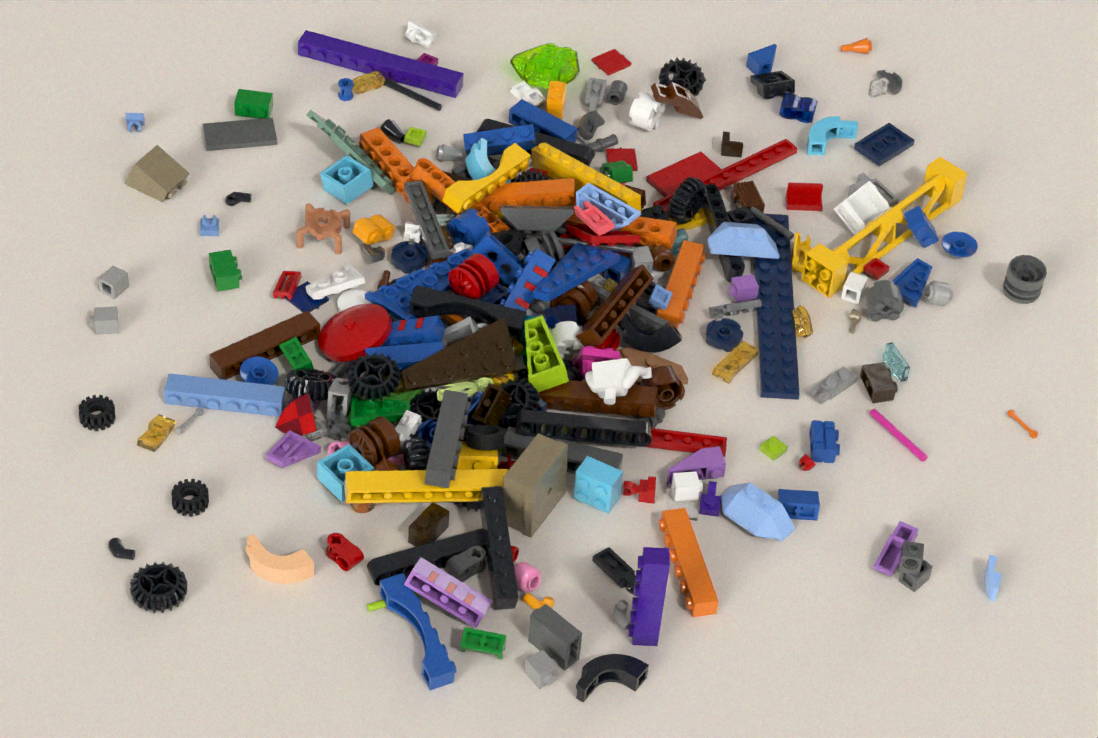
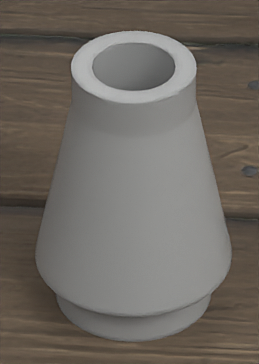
M444 144L442 146L438 145L436 159L441 162L462 160L463 150Z

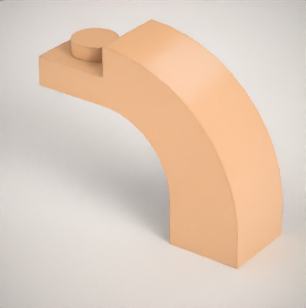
M254 534L247 537V547L245 549L250 558V568L261 578L275 583L288 584L300 582L314 576V562L304 549L286 556L274 555L263 547Z

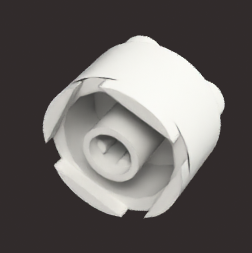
M642 91L639 93L641 95L640 98H635L629 113L632 121H629V123L651 131L653 128L657 129L659 127V118L666 108V103L655 100L653 95Z
M573 321L559 322L555 324V328L552 330L550 328L549 331L561 358L571 361L584 347L576 337L582 326H577V323Z

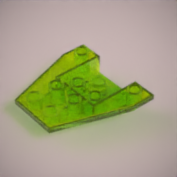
M553 43L543 44L515 54L510 60L511 65L522 81L549 89L550 81H560L568 84L580 73L577 51H573L569 47H557Z

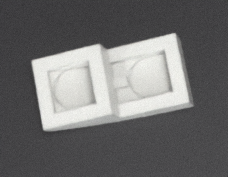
M525 81L511 87L510 92L518 100L523 99L536 107L547 101L546 97L537 88L532 90Z

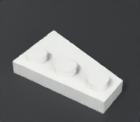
M348 264L344 266L345 270L332 272V277L321 278L307 285L306 292L313 299H323L330 294H339L343 290L357 288L365 283V279L361 273Z

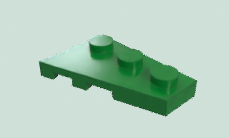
M352 395L351 425H366L367 422L378 416L386 418L389 422L400 421L406 410L411 411L410 401L386 399L385 401L375 400L373 402L372 398L365 401V399H359L358 396Z

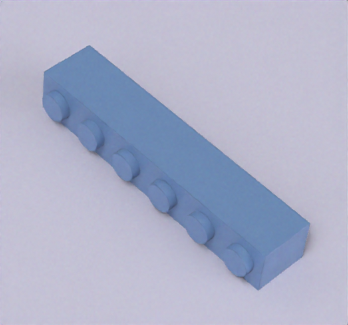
M169 373L164 388L165 404L280 417L285 404V387Z

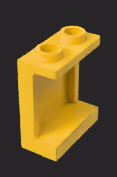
M462 441L461 453H456V455H459L457 469L498 468L497 450L473 449L467 446L466 441Z

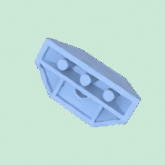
M590 183L576 192V206L585 210L583 202L589 201L614 223V229L608 232L620 230L641 215L640 211Z
M723 222L707 239L710 254L779 259L780 257L776 243L766 230L757 224Z
M751 482L732 485L720 495L723 514L754 536L783 541L795 530V526L782 503Z

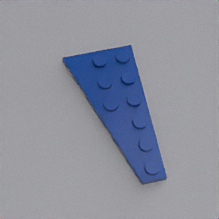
M576 243L533 290L534 298L549 302L620 262V255L612 253L610 250L598 249L596 246Z
M466 248L448 256L447 260L441 263L435 262L425 270L421 268L396 279V283L389 286L385 284L379 287L378 291L365 293V299L372 304L383 307L388 314L399 321L415 319L418 316L409 314V308L416 285L447 292L451 288L448 274L473 253Z

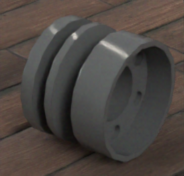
M553 230L548 232L550 240H548L545 233L541 235L542 243H539L535 236L523 240L526 255L529 251L533 252L537 248L555 259L557 263L565 256L562 244Z
M1031 255L1016 256L1009 263L1003 282V292L1014 302L1021 304L1033 303L1041 294L1047 275L1046 266L1041 260Z

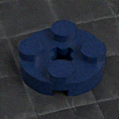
M409 241L400 242L392 249L391 262L396 268L402 270L403 273L410 274L427 265V249L417 242L415 244H409Z
M722 318L721 321L717 322L715 319L707 325L706 343L718 349H723L726 352H732L734 348L742 343L744 333L740 329V324L732 319Z

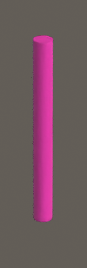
M875 408L870 411V415L922 462L928 458L920 448Z

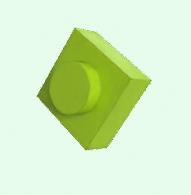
M410 127L404 137V142L421 146L427 136V131Z
M772 436L760 445L759 450L774 461L787 452L788 446L775 436Z

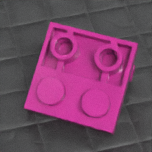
M585 346L572 359V367L579 368L582 380H584L585 374L592 371L593 362L620 359V352L614 351L611 348L595 349L594 346Z

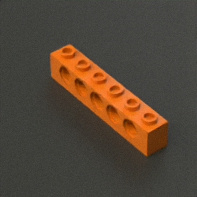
M379 127L361 133L359 146L374 161L373 163L382 169L383 174L393 181L392 184L397 192L403 195L407 203H410L404 189V183L416 181L412 176L415 167ZM425 189L430 202H432L433 194Z
M575 213L566 220V225L585 224L581 219L577 218ZM639 216L629 225L618 231H622L623 234L624 231H632L641 235L640 243L633 244L650 247L664 245L671 250L677 238V223Z

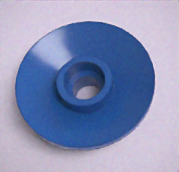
M950 232L942 239L943 249L956 257L972 256L978 248L977 241L971 235L964 232Z
M251 357L245 360L240 367V377L243 382L274 385L278 380V369L267 358Z

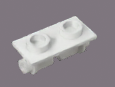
M406 410L395 428L401 443L400 453L403 452L404 442L411 439L409 435H414L422 424L421 416Z

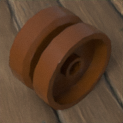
M585 281L551 300V309L562 321H573L580 324L585 321L590 312L596 307L598 294L595 288L588 281Z

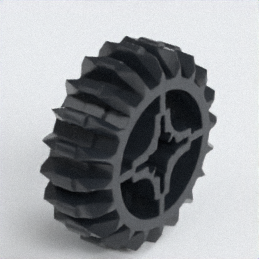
M677 57L675 61L671 59L669 63H665L664 67L661 68L659 84L668 86L673 82L683 86L694 96H698L703 89L704 73L701 72V67H697V62L692 64L691 59L685 61L684 57L682 60H679ZM671 73H673L672 80L669 79V75ZM691 79L694 80V84L692 86L690 85Z
M688 177L683 183H680L670 199L668 216L680 224H687L692 218H695L699 209L702 208L701 206L706 197V185L694 177Z
M375 351L373 355H369L366 352L365 357L359 355L358 361L353 360V366L349 367L347 374L348 384L353 394L357 393L358 398L364 396L365 401L369 398H372L373 402L376 398L382 401L383 396L389 398L390 393H395L396 388H399V381L401 379L400 368L395 360H391L389 355L384 357L383 352L380 355H377ZM389 375L388 379L385 382H383V380L386 379V376Z
M302 368L291 370L287 373L285 381L286 391L294 397H301L309 393L313 401L328 400V391L336 377L329 372L317 369Z
M515 377L514 381L508 379L507 384L501 382V388L512 399L506 407L507 410H504L505 413H503V417H501L498 425L505 429H508L509 426L515 428L517 413L521 410L537 411L536 408L541 407L538 402L541 399L537 389L525 379L520 380Z
M438 388L436 391L429 389L428 392L422 390L421 395L416 394L415 398H412L410 402L411 412L420 415L422 422L430 419L438 421L442 401L437 400Z
M423 438L406 440L403 446L405 471L426 470L429 460V450L426 441Z
M164 561L161 564L154 562L151 566L146 563L145 569L139 567L138 573H134L133 579L130 582V594L134 603H137L139 608L144 607L146 612L152 609L154 614L157 610H161L164 613L165 609L172 611L173 606L179 607L180 602H184L188 584L185 574L180 571L179 566L174 567L172 563L165 565Z

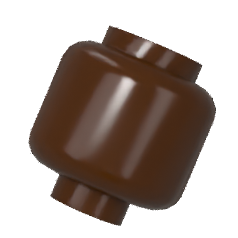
M657 245L650 250L655 270L665 272L673 266L674 255L666 246Z

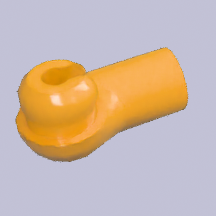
M527 593L523 597V601L533 610L542 607L544 604L553 608L555 602L550 596L544 597V600H538L531 593Z

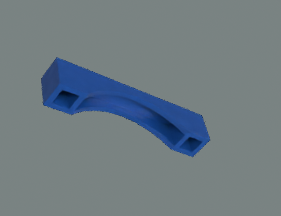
M404 573L380 580L379 594L387 609L405 618L421 637L425 651L421 674L430 691L454 683V676L457 672L455 663L449 660L447 649L444 644L441 645L436 628H432L428 613L423 611L419 596H415L413 590L404 585L407 580Z

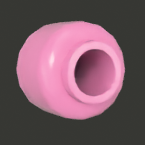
M521 562L514 566L518 589L523 592H531L538 588L541 582V574L537 568L527 562Z

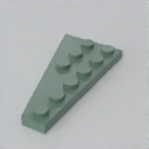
M312 110L306 114L311 120L318 123L317 126L329 135V138L348 156H351L355 161L370 169L372 180L392 195L396 190L391 185L393 181L386 175H382V169L377 165L374 166L372 164L374 161L368 155L364 156L363 153L365 151L360 146H355V140L349 135L346 136V131L338 125L336 127L332 120L329 118L325 120Z

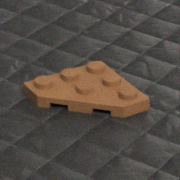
M634 347L615 350L620 352V359L627 358L631 366L651 367L653 369L659 366L670 365L676 371L682 384H688V377L682 365ZM638 377L633 385L641 386L642 378Z

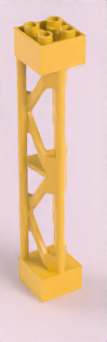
M938 157L927 165L924 182L916 191L897 205L888 208L849 240L832 250L819 243L808 251L805 256L801 280L826 297L831 298L843 289L849 274L846 275L848 263L855 264L853 273L861 274L867 263L875 257L881 259L913 235L912 231L908 229L895 239V222L907 224L902 213L903 210L925 194L931 199L923 212L932 221L945 210L950 209L962 200L968 173L944 158ZM935 202L941 204V206L930 213ZM870 233L878 237L865 258L849 255L848 251ZM883 241L888 243L887 246H885L883 249L877 252V249Z

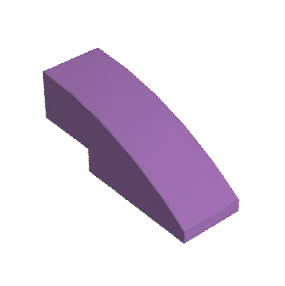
M899 521L893 534L889 536L873 569L892 577L899 568L903 541L914 542L918 536V529Z

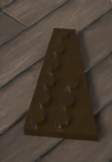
M505 317L401 371L405 392L477 380L483 377L489 378L517 373L519 369Z

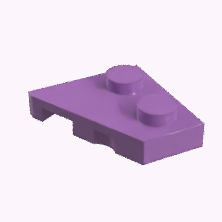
M289 430L266 454V460L284 468L319 454L321 446Z

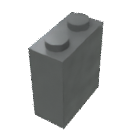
M544 604L542 607L536 608L530 615L528 641L539 651L544 650L565 671L580 658L582 632L550 606Z

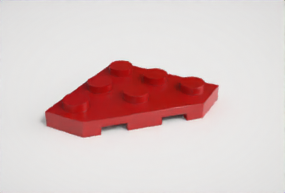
M567 224L566 232L572 234L575 238H581L583 242H589V245L600 246V243H606L609 246H616L617 243L628 246L633 245V243H640L641 235L632 231H624V234L622 231H611L598 236L585 224Z

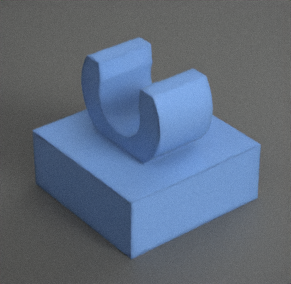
M126 113L125 120L129 132H132L134 125L138 126V132H141L142 126H145L144 113Z
M203 215L200 221V236H219V218L213 215V218H206V215Z
M656 284L648 302L656 310L658 308L665 310L673 293Z

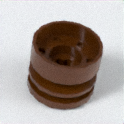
M382 416L374 418L367 422L366 426H360L349 433V444L373 467L383 460L382 455L389 459L401 450L400 439L395 428Z

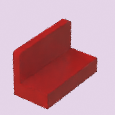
M789 182L785 196L787 210L822 211L823 203L821 196L823 184Z

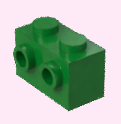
M238 89L234 101L236 116L259 119L270 118L273 109V93Z
M231 249L209 253V268L217 292L240 288L239 280H242V273L240 269H237L236 256L233 257Z

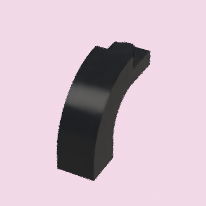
M627 314L618 323L621 330H626L623 332V339L629 345L641 351L661 352L672 348L682 341V334L671 321L654 331L640 329Z
M608 654L594 658L582 667V676L576 684V699L584 702L596 687L607 682L623 684L636 692L647 679L649 665L635 657L623 654Z

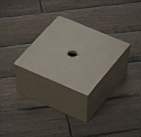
M538 433L505 474L503 497L509 527L532 538L565 495L568 444L555 441Z

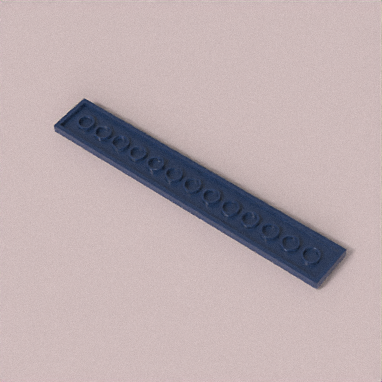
M766 214L789 230L788 215ZM754 216V224L766 230L776 243L780 256L779 259L754 257L755 280L759 286L757 299H760L762 303L761 307H756L760 397L799 400L790 239Z

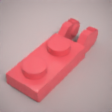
M589 201L583 202L585 210H582L579 206L573 208L575 215L598 236L614 229V223Z

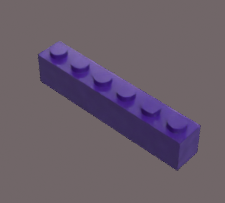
M643 547L642 556H638V569L640 570H636V583L634 584V596L636 597L632 598V610L634 611L630 612V623L633 624L628 626V636L632 637V645L658 646L670 568L669 548Z

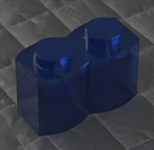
M785 93L779 115L786 119H796L803 123H812L818 101L810 97H800L793 93Z

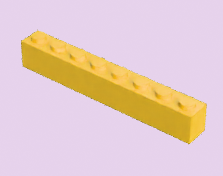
M545 142L531 149L532 167L548 171L547 175L551 178H574L576 192L590 183L641 212L640 194Z
M456 469L455 480H450L449 488L426 485V470L346 471L344 483L346 504L479 501L478 498L482 487L502 486L503 491L504 476L508 469Z

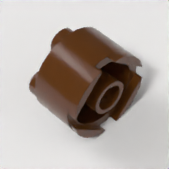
M670 365L651 368L652 377L642 379L641 386L658 387V407L664 410L675 407V403L679 399L681 401L685 395V388L676 371Z

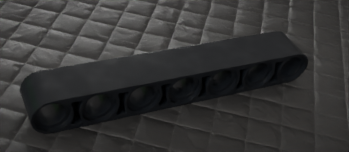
M484 119L477 132L516 126L492 119ZM535 132L537 146L545 142L587 166H590L595 157L594 150L588 146ZM525 150L527 153L532 155L531 150Z
M707 184L706 197L704 198L702 208L707 218L710 233L712 234L723 222H730L719 188L714 184ZM718 254L725 278L729 283H731L733 277L743 276L745 264L742 256Z
M521 410L516 415V431L523 436L536 437L539 433L554 439L646 447L652 441L651 426L645 421L534 410Z
M483 528L374 558L368 562L367 570L374 584L380 586V580L403 573L407 565L416 564L420 557L440 569L445 568L447 561L451 557L473 546L483 547L486 551Z

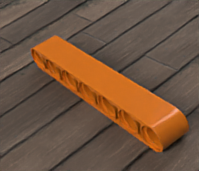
M425 158L418 159L413 171V178L416 181L422 180L425 189L456 215H459L443 202L446 189L454 184L455 181L430 160ZM475 202L470 207L478 211L476 214L479 217L483 216L486 219L491 234L510 229L480 202Z

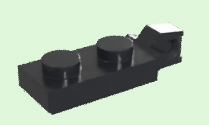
M610 547L595 554L592 561L621 588L625 587L629 593L634 595L635 571Z

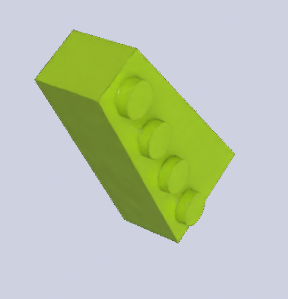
M543 315L524 321L529 383L538 392L569 382L565 364Z

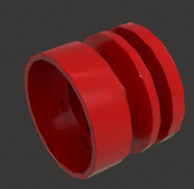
M475 253L450 271L448 281L456 295L478 300L497 286L499 275L494 264L487 257Z

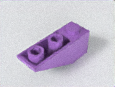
M720 446L700 449L669 468L667 485L672 484L673 473L697 472L699 480L724 477L726 462Z

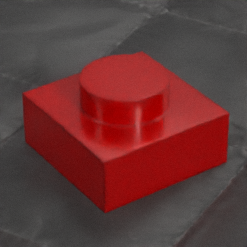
M875 257L864 266L863 271L878 280L889 272L890 266Z

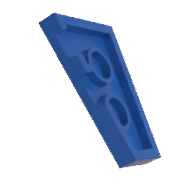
M917 258L892 280L895 285H899L903 301L915 308L917 307L933 266Z

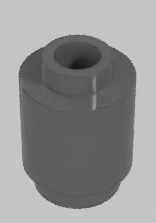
M621 80L612 82L607 94L608 101L611 104L618 105L624 100L628 89L625 82Z

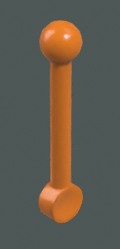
M1014 410L1008 411V416L1013 417L1030 433L1031 438H1037V431L1030 429L1015 415Z

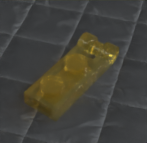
M742 341L715 366L712 375L723 378V381L728 384L731 383L733 378L758 355L759 349Z

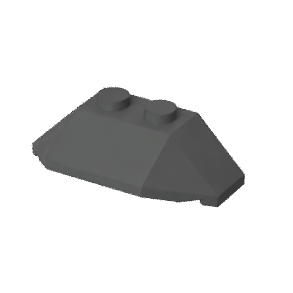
M499 205L500 212L518 230H521V233H532V230L542 234H548L549 231H555L574 213V209L571 206Z

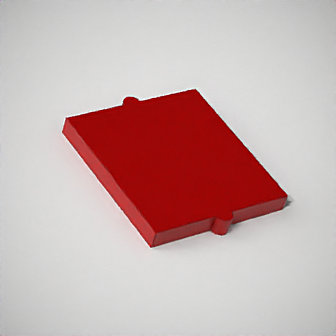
M616 49L605 52L591 60L598 66V69H601L608 76L630 67L632 64L625 58V55H621Z
M621 147L619 149H606L608 163L625 161L626 164L631 165L633 171H638L635 149H622Z

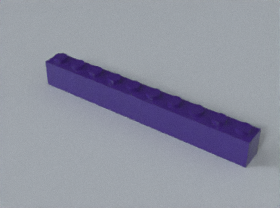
M305 30L298 40V55L386 78L453 98L458 96L463 87L464 73L308 30Z

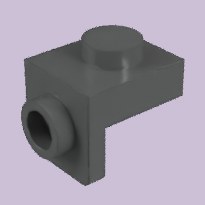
M593 110L582 116L577 126L578 131L586 140H590L593 138L596 129L604 125L605 120L596 110Z

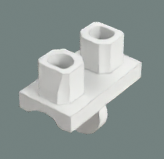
M412 20L408 21L405 37L409 38L412 43L416 42L427 49L431 48L437 33Z
M406 221L404 240L425 244L418 223Z

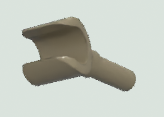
M852 309L849 315V319L853 320L849 331L852 334L855 331L856 324L861 320V312Z

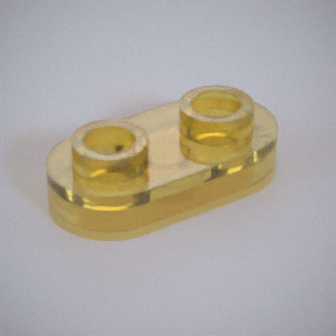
M378 71L361 75L353 79L354 86L352 89L357 94L372 91L382 87L385 78Z
M799 305L793 310L792 315L796 326L795 331L798 336L807 338L813 334L811 319L807 310Z

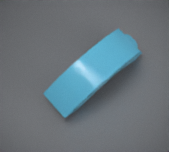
M840 116L827 117L817 121L809 131L806 147L807 155H825L826 144L830 139H856L858 121H840Z
M481 138L477 143L473 144L470 154L465 158L467 170L473 180L485 178L496 171L487 158V140Z

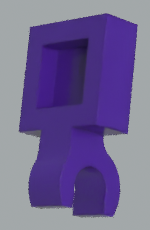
M709 481L707 494H701L699 514L719 517L721 496H715L717 482Z

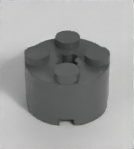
M881 280L873 283L874 286L870 289L867 287L864 290L863 297L866 309L873 322L888 318L896 320L900 317V313L904 309V302L898 284L895 285L891 280Z

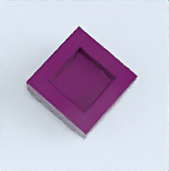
M423 53L417 59L418 61L436 66L438 64V58Z

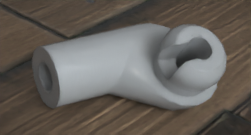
M619 600L618 604L614 607L613 618L625 630H628L629 624H633L626 617L629 604L625 600Z

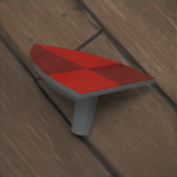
M308 393L292 401L280 415L275 428L285 434L290 430L300 436L318 431L316 425L317 417L314 416L310 394Z

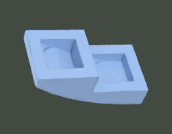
M989 555L985 570V586L990 600L995 602L1002 574L994 572L998 557Z

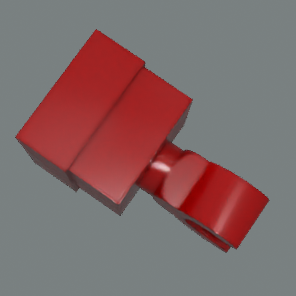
M648 476V480L640 479V485L631 481H624L623 495L630 496L639 493L638 502L655 503L656 477Z

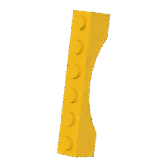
M516 143L512 144L503 151L499 168L495 172L478 180L455 182L446 189L443 202L458 214L468 210L472 204L480 202L484 196L492 194L497 187H502L506 181L514 179L519 172L525 171L529 166L528 162L531 155Z

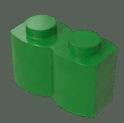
M625 161L602 163L600 173L618 183L633 182V170L630 164H626Z

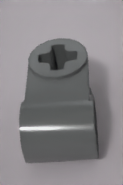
M473 546L451 557L446 563V568L456 579L464 582L485 570L486 562L484 559L486 551L483 547Z

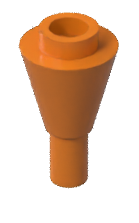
M868 38L852 44L841 45V52L852 51L869 54V51L872 50V43L868 41Z

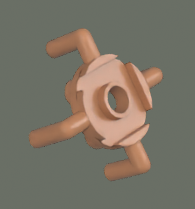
M310 203L306 204L305 227L296 231L297 248L304 247V235L310 233L318 240L332 237L335 240V254H341L342 236L339 233L342 228V219L343 228H350V211L348 209L340 212L333 209L326 211L324 208L315 209Z

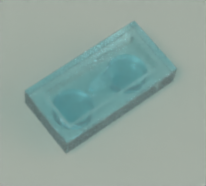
M893 342L886 343L883 352L884 362L889 365L893 374L897 376L900 382L907 381L910 366Z

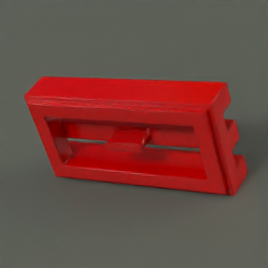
M283 271L273 291V298L277 299L280 296L281 299H285L287 296L288 299L292 300L302 278L301 272Z

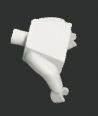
M627 358L593 362L592 371L585 374V379L589 388L594 393H597L600 398H604L605 404L613 405L616 402V397L627 394L628 389L632 387L638 377L642 379L651 378L652 370L651 367L631 366Z

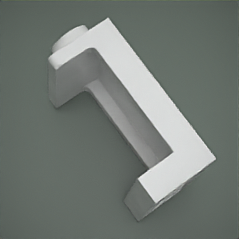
M868 181L836 206L834 210L853 235L864 229L870 221L890 208L887 200L878 192L876 186Z

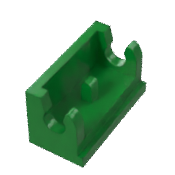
M297 337L279 345L293 370L302 368L314 369L311 359Z
M464 627L460 651L465 652L466 649L498 655V659H503V651L506 648V635Z

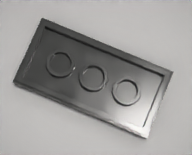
M273 118L203 123L207 151L277 145Z

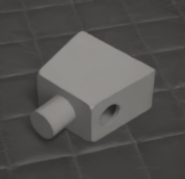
M334 379L328 391L327 421L332 417L335 418L336 415L346 418L350 414L351 396L354 394L348 384V379ZM341 404L342 409L337 408V405Z

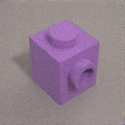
M753 274L733 277L728 291L735 302L757 299L759 286Z

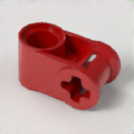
M332 533L327 537L328 547L326 548V556L339 565L342 570L347 572L364 560L361 549L342 534Z

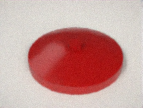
M360 304L349 307L334 315L322 327L318 336L319 348L326 358L333 361L346 362L358 359L359 355L364 357L366 355L365 348L380 347L388 338L392 329L391 318L383 307L376 304Z

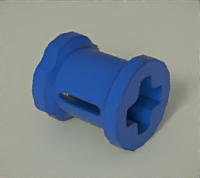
M349 78L340 79L338 82L340 88L338 93L339 99L342 101L352 100L354 97L352 92L354 82Z

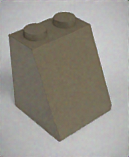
M156 145L135 163L125 184L163 202L167 198L171 199L176 194L178 188L182 189L188 181L186 179L190 173Z

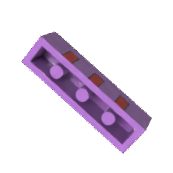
M420 557L404 583L405 586L474 628H477L493 601Z

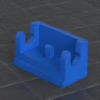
M778 489V501L782 503L790 519L817 521L820 506L818 491Z

